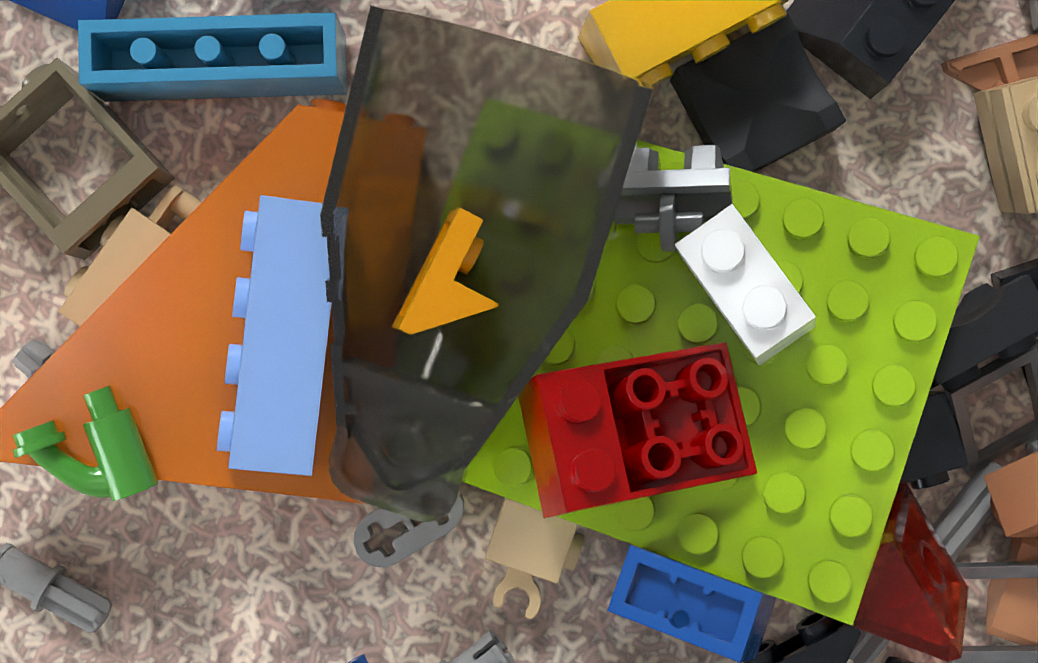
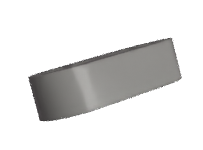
M431 478L370 512L359 522L354 532V546L358 556L365 563L373 567L386 568L400 562L449 533L458 525L464 512V499L461 491L451 481L444 478ZM432 489L438 497L449 494L453 503L446 510L449 517L447 521L440 523L438 518L430 516L418 524L415 523L411 514L420 510L426 504V498L423 493ZM401 520L404 521L408 530L398 535L392 542L395 549L393 553L387 555L382 547L376 548L373 551L370 549L367 541L374 534L371 527L372 523L378 521L385 529Z

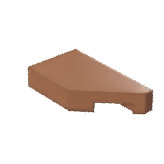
M1038 33L947 60L941 64L943 72L977 91L1038 76Z

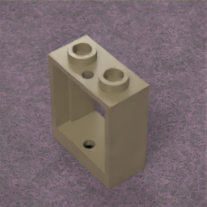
M57 57L50 64H44L32 70L23 80L22 89L7 103L0 106V185L63 254L83 260L87 259L101 246V237L115 218L120 215L126 216L131 208L137 211L141 210L175 179L106 102L79 84V73ZM75 96L131 159L66 217L9 154Z

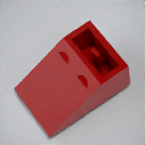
M726 342L536 374L517 388L544 519L758 474Z

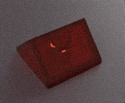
M905 481L898 486L853 627L947 662L957 660L962 657L969 587Z

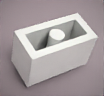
M733 204L675 244L683 261L759 366L815 328L816 316Z

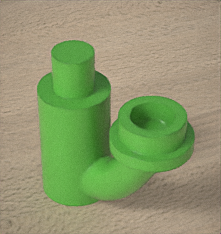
M110 386L83 395L93 420L83 424V427L97 461V467H91L76 460L56 445V443L66 440L67 437L64 431L58 432L54 420L12 435L17 447L12 450L15 458L28 454L38 465L61 482L83 494L99 498L110 497L112 501H116L158 484L131 409L129 407L119 410Z

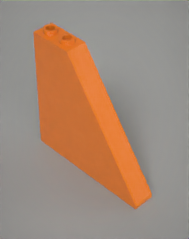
M312 99L311 106L298 104L0 408V462L40 466L28 454L17 458L14 457L12 450L17 447L12 435L54 420L58 432L64 431L67 437L66 440L56 443V445L76 460L88 466L97 467V461L83 427V424L93 421L83 395L110 386L119 410L130 407L157 480L371 505L396 329L391 326L399 312L425 127L410 125V116L394 111L376 110L373 113V118L348 113L349 106L347 104L329 99ZM260 195L342 206L312 476L228 469L230 452L217 451L221 410L235 412L238 385L225 384L229 344L243 345L246 318L232 317L237 277L250 278L253 252L240 250L244 212H258Z

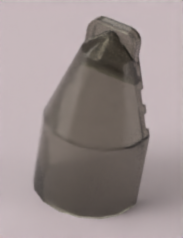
M370 5L320 213L322 237H327L330 278L325 281L327 302H332L335 340L330 345L337 429L329 456L328 471L333 484L341 493L354 500L417 521L431 522L439 520L451 511L462 491L470 462L592 294L655 89L654 87L626 74L491 32L404 10ZM462 208L483 219L476 234L477 237L484 240L481 252L469 273L465 275L458 271L454 281L493 300L499 306L412 335L392 328L391 326L449 212Z

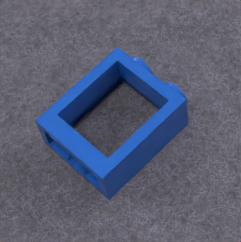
M630 545L607 611L742 663L757 658L776 597L657 553Z

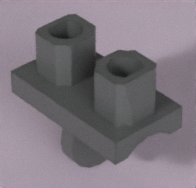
M717 145L692 146L685 151L684 169L661 170L659 153L650 148H626L623 152L618 172H607L606 192L612 201L615 224H635L636 233H660L662 252H676L675 244L679 242V232H693L703 225L704 222H707L733 204L730 168H724L721 151Z

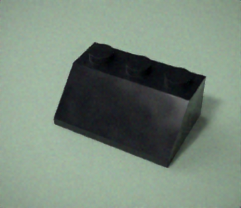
M794 0L786 11H788L798 30L803 47L871 99L891 83L955 0Z

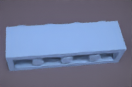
M260 195L258 212H244L240 250L253 252L250 278L237 277L232 317L246 318L243 345L229 344L225 372V384L238 385L235 412L221 410L217 451L230 452L228 469L312 476L342 206Z

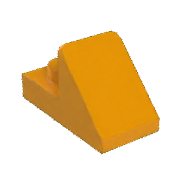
M462 208L449 212L391 326L392 328L412 335L499 306L493 300L454 281L458 271L465 275L469 273L481 252L484 240L477 237L476 234L483 219Z

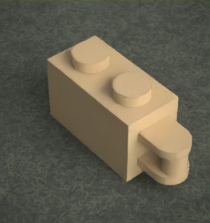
M175 185L164 195L149 217L131 208L126 216L120 215L115 218L101 237L100 245L103 248L90 267L84 266L79 269L69 280L64 290V296L67 299L58 312L78 326H81L171 234L166 228L174 216L177 214L185 220L202 202L179 185Z

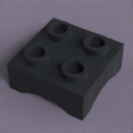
M786 11L787 15L756 33L752 34L751 31L730 42L728 47L699 63H695L693 59L677 67L670 79L703 144L717 145L721 151L723 164L757 172L835 131L846 122L837 102L826 90L813 69L800 40L798 30L788 11Z
M1030 275L1020 276L999 289H995L988 283L982 284L964 295L959 306L956 308L931 388L942 385L944 390L947 391L959 387L981 374L977 364L997 353L1001 359H1006L1038 343L1034 334L1038 331V290Z

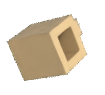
M504 497L485 555L486 560L507 567L504 576L498 581L494 589V607L501 609L507 592L514 588H520L529 596V601L525 608V617L533 619L541 606L540 588L533 576L558 584L563 568L574 571L585 535L575 532L578 524L556 516L544 519L542 511Z

